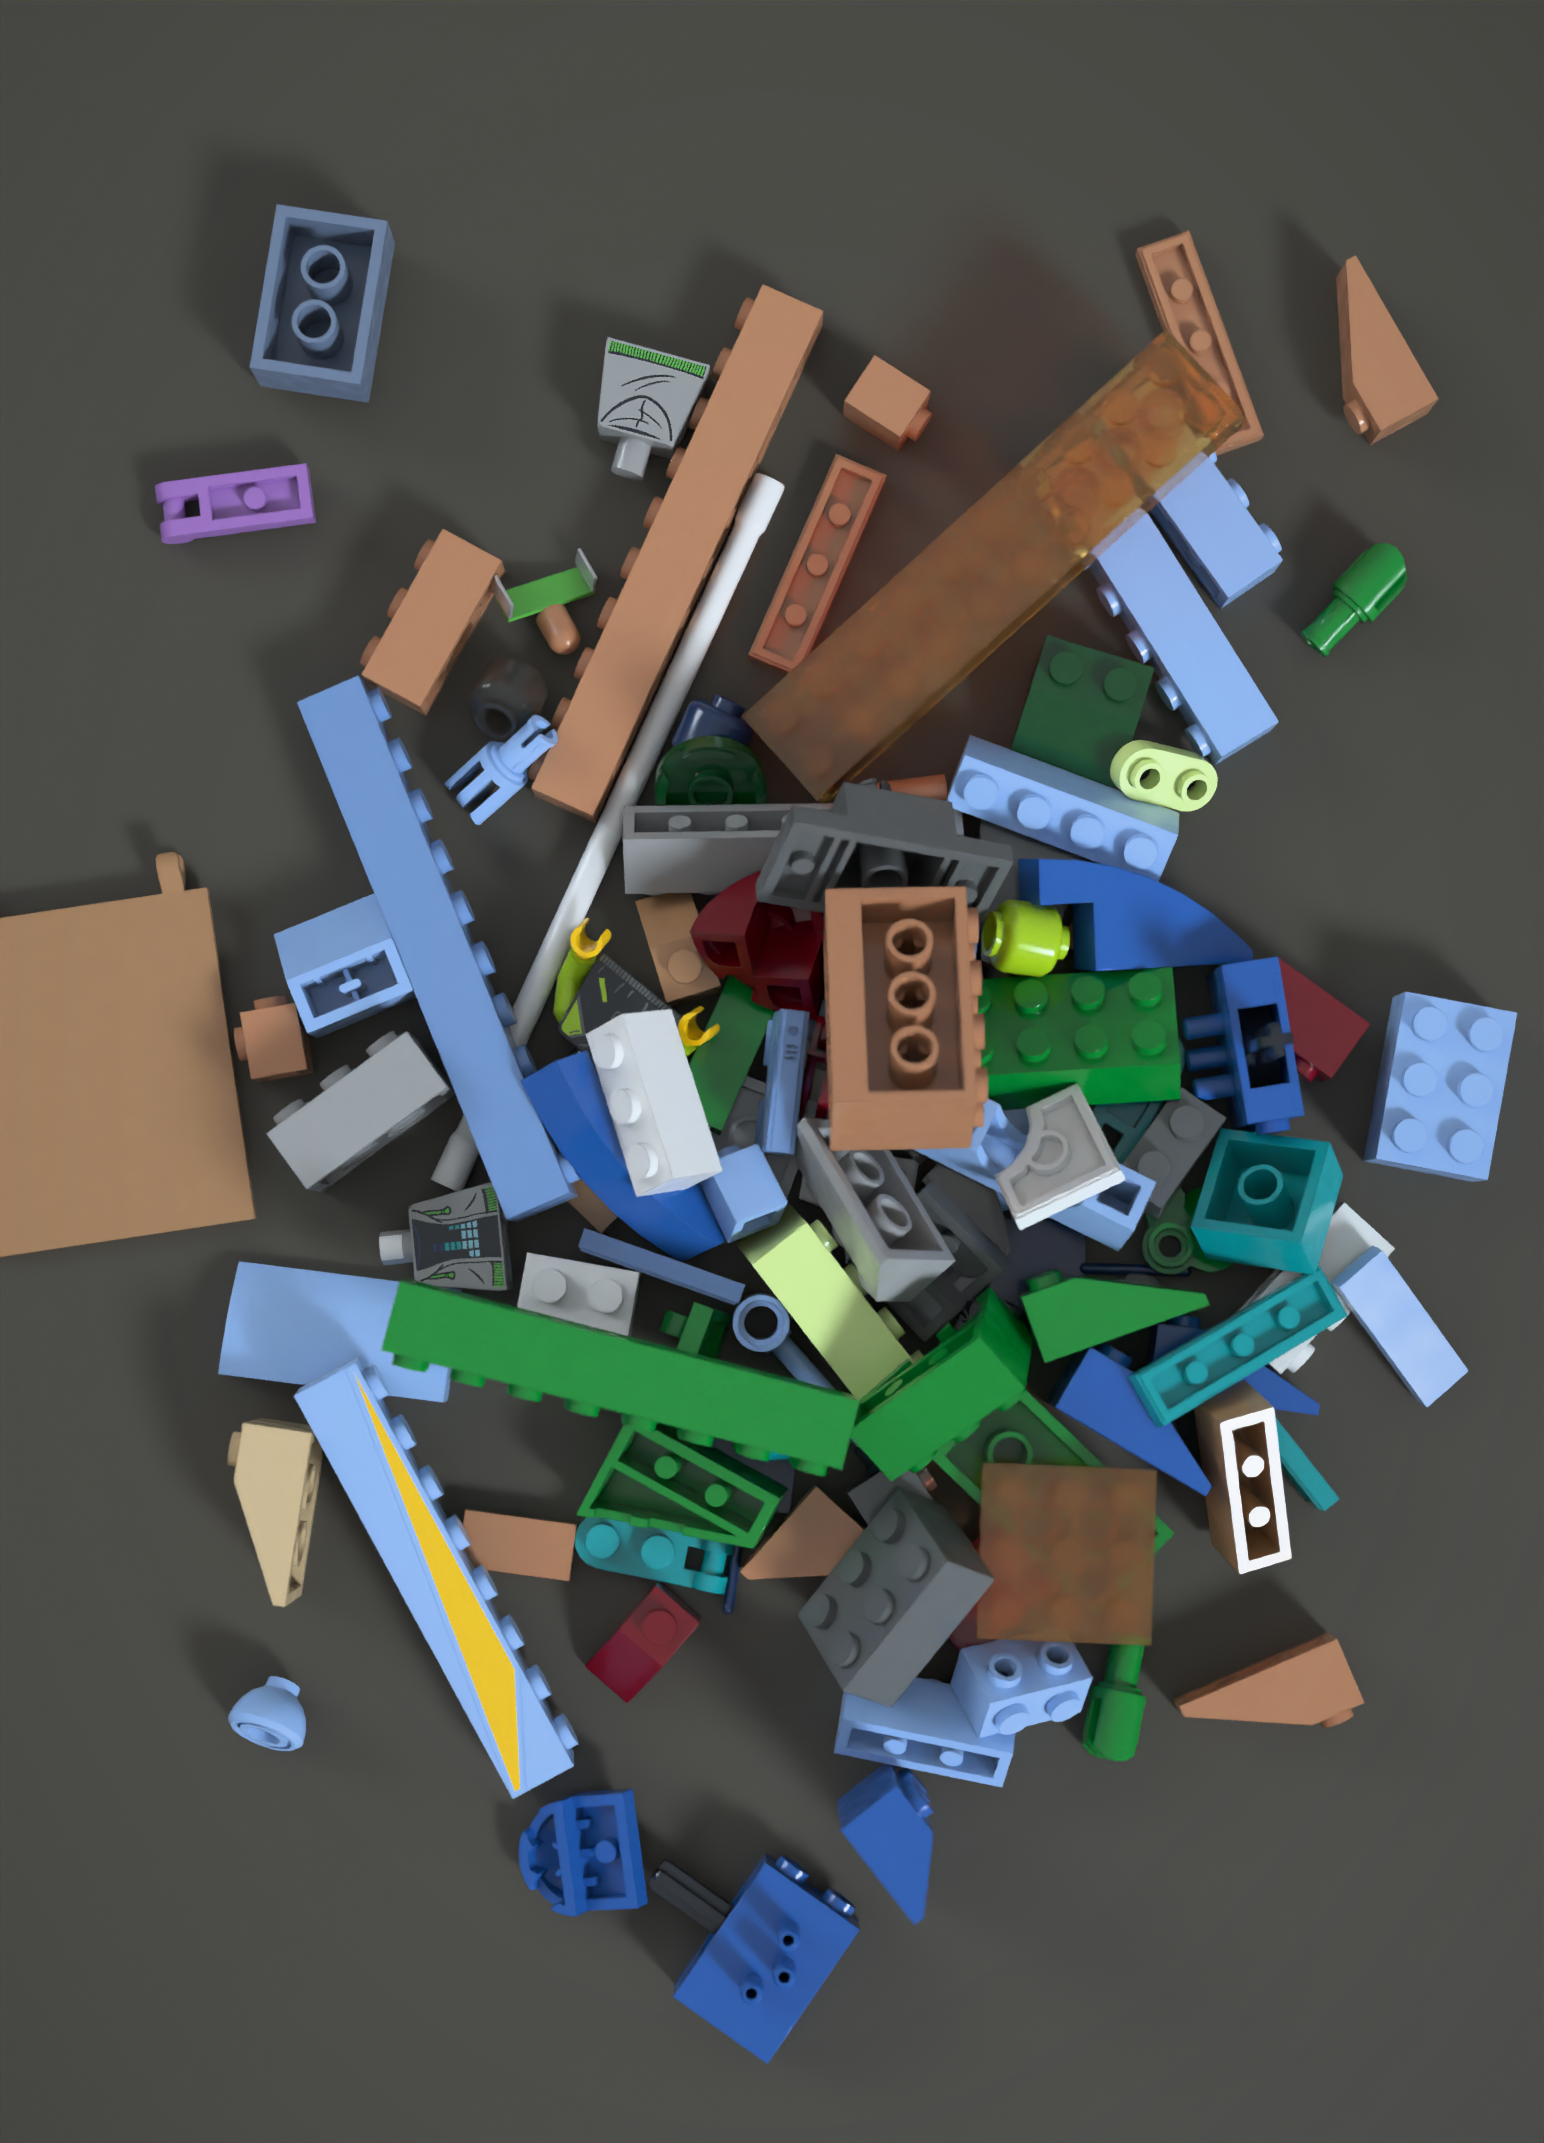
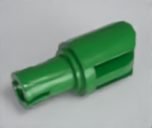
M1389 543L1374 544L1370 549L1364 551L1331 586L1334 591L1331 594L1334 600L1300 633L1301 637L1321 656L1326 658L1334 646L1358 621L1363 624L1365 621L1372 623L1403 590L1408 578L1404 558L1397 547Z
M1111 1631V1642L1103 1682L1097 1681V1686L1091 1685L1082 1746L1088 1754L1094 1757L1112 1761H1127L1135 1754L1147 1697L1141 1696L1142 1690L1137 1689L1147 1638Z

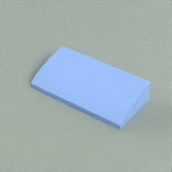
M239 1261L227 1314L218 1374L306 1385L360 1356L366 1368L373 1364L378 1368L389 1389L390 1395L388 1396L435 1402L448 1401L451 1380L449 1379L450 1368L430 1363L426 1373L391 1364L394 1354L381 1351L399 1281ZM442 1287V1288H446V1289H450V1290L462 1292V1289Z

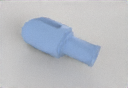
M533 715L505 743L490 741L444 783L449 791L454 790L469 781L482 768L484 769L479 776L457 795L456 800L462 808H466L479 801L496 786L500 787L470 814V818L475 824L481 825L528 782L527 768L558 742L555 729L549 731L545 736L540 734L551 725L543 717Z

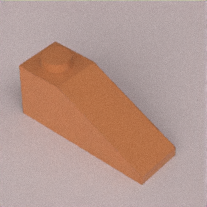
M1355 255L1345 261L1336 277L1342 392L1346 403L1343 406V410L1353 431L1358 435L1363 433L1368 443L1372 445L1428 414L1439 398Z
M1329 1633L1320 1635L1172 1699L1176 1709L1184 1717L1314 1725L1320 1722L1322 1728L1332 1727L1347 1721L1354 1715L1352 1708L1364 1703L1337 1638Z

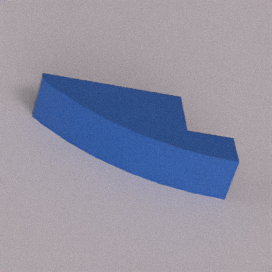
M1018 859L1019 900L1031 902L1032 905L1072 903L1074 969L1107 971L1229 964L1253 960V950L1217 916L1183 893L1152 878L1115 866L1080 860Z
M587 1050L557 1060L521 1080L540 1120L561 1153L604 1204L639 1235L681 1262L726 1242L700 1183L684 1190L636 1197L603 1088Z

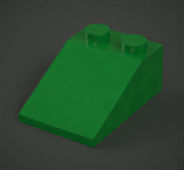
M1057 1268L1025 1279L1029 1289L1018 1293L1040 1357L1044 1363L1209 1305L1206 1294L1193 1289L1072 1274L1062 1277L1060 1270Z

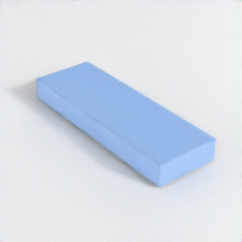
M1372 1245L1331 1281V1284L1414 1398L1423 1406L1429 1407L1468 1372V1369L1381 1249Z

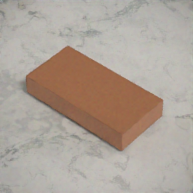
M465 1509L463 1526L468 1534L471 1545L464 1549L474 1568L483 1564L489 1571L570 1581L578 1523Z

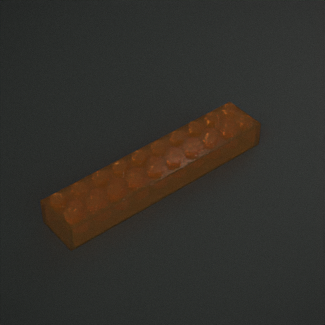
M1165 329L743 714L742 717L818 802L827 803L840 791L843 782L849 783L1235 434L1243 426L1244 412L1178 340Z

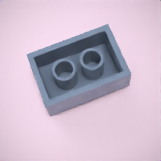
M276 205L249 367L261 387L369 403L395 241L388 221Z

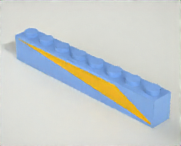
M359 1356L299 1388L294 1397L512 1799L573 1767L574 1751L572 1747L579 1744L578 1739L566 1716L561 1714L555 1717L545 1698L552 1695V1692L539 1666L535 1664L528 1668L518 1648L525 1645V1642L514 1619L510 1614L501 1618L491 1598L497 1596L498 1592L487 1569L483 1564L474 1568L464 1548L470 1546L471 1542L464 1526L457 1515L447 1518L437 1498L443 1496L444 1492L437 1476L429 1465L420 1468L410 1448L417 1445V1442L407 1421L401 1414L393 1418L383 1400L384 1397L390 1395V1392L380 1371L374 1364L366 1368Z

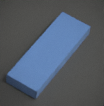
M584 1228L578 1245L582 1252L732 1305L739 1304L745 1288V1284Z

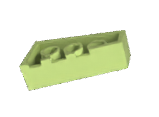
M788 1203L778 1224L748 1235L736 1243L842 1382L858 1400L864 1397L907 1358L914 1364L924 1357L919 1350L909 1356L898 1341L905 1334L900 1324L886 1307H883L876 1313L864 1296L868 1292L861 1285L859 1271L855 1266L850 1263L842 1269L830 1252L837 1248L838 1244L818 1219L808 1225Z

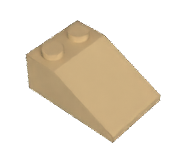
M258 1418L244 1422L241 1432H233L228 1451V1466L236 1467L234 1483L272 1604L285 1607L302 1595L324 1450L310 1425Z

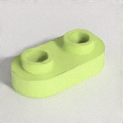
M1135 740L1124 745L1115 754L1110 767L1113 783L1127 797L1180 811H1194L1201 808L1212 798L1217 788V773L1214 767L1202 756L1192 751L1147 740ZM1150 769L1149 775L1145 779L1140 780L1142 773ZM1196 780L1195 784L1187 790L1188 786Z

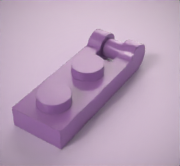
M306 463L168 481L155 486L156 501L158 505L163 506L164 522L160 523L161 541L166 544H181L198 538L316 523L310 470ZM199 500L201 516L186 518L185 504L189 501Z

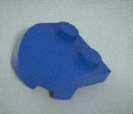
M633 1789L589 1791L568 1795L539 1809V1813L533 1819L530 1827L523 1831L519 1843V1864L522 1876L530 1890L537 1889L547 1901L553 1904L552 1911L565 1916H579L586 1911L637 1909L648 1903Z

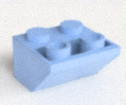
M375 894L274 934L286 982L307 1033L315 1038L322 1037L417 998Z

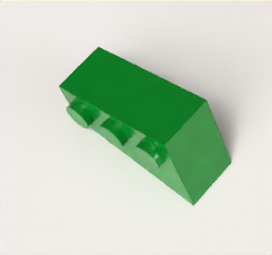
M991 1287L976 1298L981 1304L980 1310L958 1330H955L950 1323L946 1324L935 1334L942 1342L938 1347L914 1364L907 1358L859 1400L851 1438L891 1482L907 1470L911 1473L920 1471L932 1461L940 1447L952 1439L956 1443L963 1441L978 1428L982 1418L996 1408L999 1411L1011 1408L1024 1395L1034 1336Z
M657 1422L655 1432H650L623 1425L576 1514L589 1518L600 1517L627 1522L629 1525L636 1527H653L682 1533L684 1536L753 1549L763 1538L789 1488L713 1446L699 1445L677 1438V1427Z

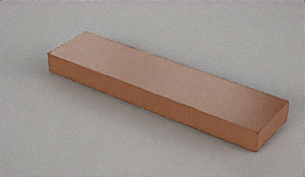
M1186 231L1137 248L1135 253L1136 259L1200 434L1211 444L1216 456L1260 441L1264 436L1190 232Z
M838 454L835 455L750 649L749 659L795 679H800L886 482L887 475Z

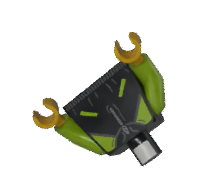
M584 918L571 933L570 943L572 947L557 976L553 1014L560 1023L557 1032L575 1046L568 1056L587 1050L596 1069L586 1034L615 1017L626 1013L671 1009L687 1058L696 1050L697 1046L718 1034L720 1030L718 1023L706 1032L697 1026L696 1016L704 1010L703 1006H698L686 1015L681 1016L606 953L602 952L597 958L596 955L611 939L609 929L602 933L598 941H593L585 933V927L589 923L590 918Z

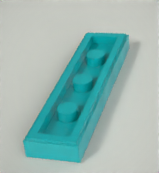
M1318 1266L1315 1275L1304 1273L1130 1375L1128 1378L1156 1428L1163 1427L1348 1315L1321 1267Z

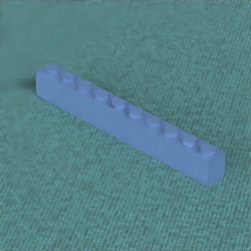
M358 675L298 701L297 704L506 1219L517 1223L578 1197L573 1183L581 1180V1177L557 1147L540 1120L521 1083V1080L537 1072L536 1065L527 1046L523 1044L517 1047L509 1028V1026L517 1023L514 1011L504 992L498 995L495 994L488 977L489 974L496 972L493 960L485 943L480 941L475 944L467 924L475 921L473 911L462 890L454 892L446 874L454 870L452 860L441 838L433 841L425 822L433 819V815L422 790L417 788L412 791L405 771L413 768L401 739L398 737L391 740L384 721L392 718L382 691L379 687L371 690Z

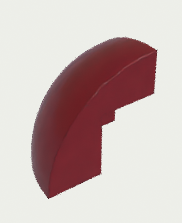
M761 871L740 879L713 898L694 921L690 935L699 955L719 979L732 975L750 987L752 990L751 1000L754 1003L775 1012L780 1009L810 1012L809 1019L817 1020L825 987L823 955L824 913L757 901L755 884Z

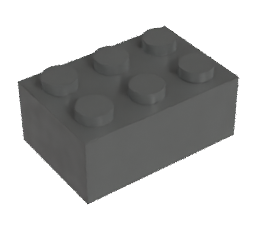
M898 1487L797 1615L842 1691L892 1707L994 1582L995 1578L945 1505Z

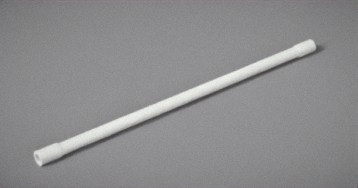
M755 473L735 516V525L512 1009L517 1023L509 1026L517 1047L523 1044L526 1045L571 948V933L585 918L623 835L624 806L637 805L760 535L765 532L785 489L783 484L767 475ZM464 1114L457 1130L450 1136L431 1177V1180L457 1192L463 1190L480 1154Z

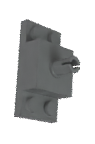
M877 778L864 780L859 785L843 782L829 812L792 805L755 884L756 897L759 902L824 913L825 889L966 886L967 908L978 909L980 925L1012 867L1014 859L1011 845L958 836L952 802L895 792L891 790L890 784L885 780H881L879 789L877 788Z

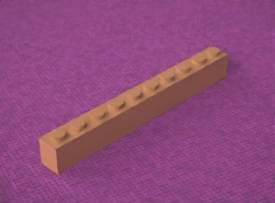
M762 284L755 300L747 297L743 302L734 328L741 332L733 349L724 347L718 356L711 378L718 380L710 399L701 397L696 404L689 422V428L695 430L687 449L679 446L670 461L666 477L671 479L672 482L664 499L656 496L647 511L643 527L648 529L649 532L641 549L633 546L624 561L620 577L626 579L619 598L617 600L610 596L601 611L597 627L603 630L595 650L586 647L578 661L574 678L579 679L580 683L572 700L563 697L553 716L551 728L557 730L558 742L545 751L530 766L527 777L534 781L531 789L535 797L596 824L731 529L743 498L757 472L823 327V310Z

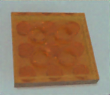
M982 1462L978 1554L995 1580L977 1601L976 1638L1151 1645L1157 1470L1147 1468Z

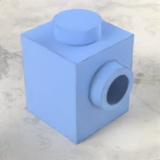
M754 1144L740 1150L739 1146L734 1145L718 1151L717 1154L723 1171L701 1181L700 1185L727 1243L778 1224L788 1202L759 1144Z

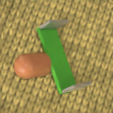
M581 548L577 549L576 568L505 590L497 575L493 576L492 591L494 599L506 620L511 622L539 613L536 617V624L549 647L560 655L573 653L578 648L581 640L580 632L563 604L594 595L598 577Z

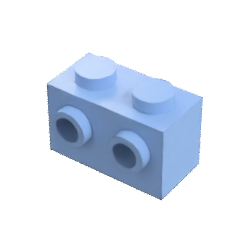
M1061 1624L962 1648L950 1684L978 1738H983L998 1733L1010 1735L1019 1732L1026 1726L1049 1720L1061 1722L1081 1712L1093 1677L1064 1625Z

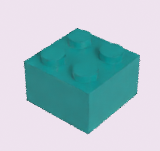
M1221 1128L1191 1224V1229L1206 1259L1315 1275L1343 1179V1173L1331 1143L1271 1134L1256 1135L1255 1132Z

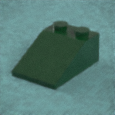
M1046 635L1010 750L1116 789V785L1113 783L1110 775L1111 763L1115 754L1124 745L1132 742L1154 667Z

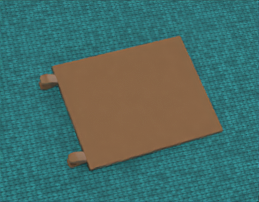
M175 852L161 853L155 859L162 894L0 918V1257L257 1219L209 888L186 890L184 859Z

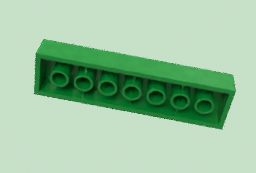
M408 1278L399 1281L381 1351L394 1354L391 1364L424 1373L429 1369L430 1363L451 1369L449 1379L476 1387H483L486 1378L508 1383L506 1394L514 1397L541 1402L543 1393L565 1398L563 1408L572 1412L598 1417L600 1407L620 1412V1423L630 1427L655 1432L657 1422L677 1427V1438L712 1447L713 1439L717 1437L732 1441V1448L735 1449L734 1453L767 1462L771 1452L789 1456L788 1463L792 1464V1468L820 1476L826 1475L828 1467L842 1470L860 1402L853 1395L846 1392Z

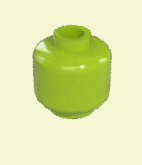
M1007 899L997 907L996 911H990L985 917L981 933L982 952L990 957L995 969L1004 973L1041 977L1049 973L1058 959L1063 960L1066 957L1070 944L1069 928L1062 925L1061 917L1054 906L1032 905L1031 902L1016 899Z

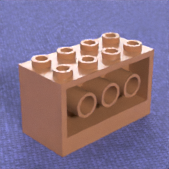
M966 886L825 889L823 955L830 1151L970 1148L973 1127H983L984 1103H987L988 1082L986 1067H981V1049H984L985 1041L983 1013L978 1014V996H981L982 975L980 960H975V943H978L979 921L978 909L967 908Z

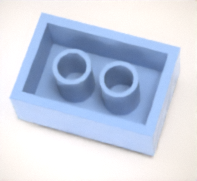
M1403 992L1392 997L1363 1161L1470 1182L1488 1180L1517 1013L1411 992Z

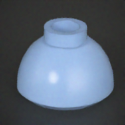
M270 1676L265 1686L246 1693L237 1701L228 1715V1721L236 1733L255 1744L273 1750L292 1751L300 1748L306 1735L305 1713L297 1699L300 1688L295 1683L281 1677Z

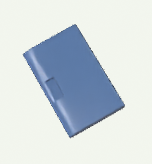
M780 1009L773 1013V1019L767 1022L763 1066H767L764 1101H759L754 1142V1144H759L763 1154L776 1156L795 1154L810 1012Z

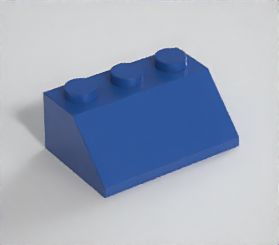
M883 1763L837 1800L840 1830L907 1917L916 1925L924 1918L934 1834L929 1815L934 1810L929 1804L931 1800L926 1794L928 1793L927 1789L912 1769L903 1767L901 1770H898L895 1765Z

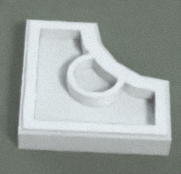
M1078 1083L1026 1107L1030 1125L1026 1144L1015 1161L994 1176L1020 1230L1126 1180Z

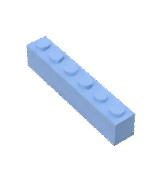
M1101 438L1043 473L1039 485L1042 492L1038 494V500L1043 511L1052 523L1055 524L1061 521L1071 537L1067 541V546L1073 559L1082 570L1090 568L1101 585L1096 588V592L1106 611L1112 617L1120 615L1130 631L1126 635V641L1134 656L1140 663L1144 664L1148 661L1154 667V671L1160 679L1155 682L1156 689L1165 705L1171 711L1178 708L1189 727L1185 729V735L1194 751L1202 757L1208 755L1213 765H1216L1270 732L1279 722Z

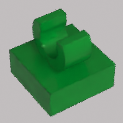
M694 1302L689 1317L667 1309L659 1331L680 1338L677 1349L717 1359L733 1315Z

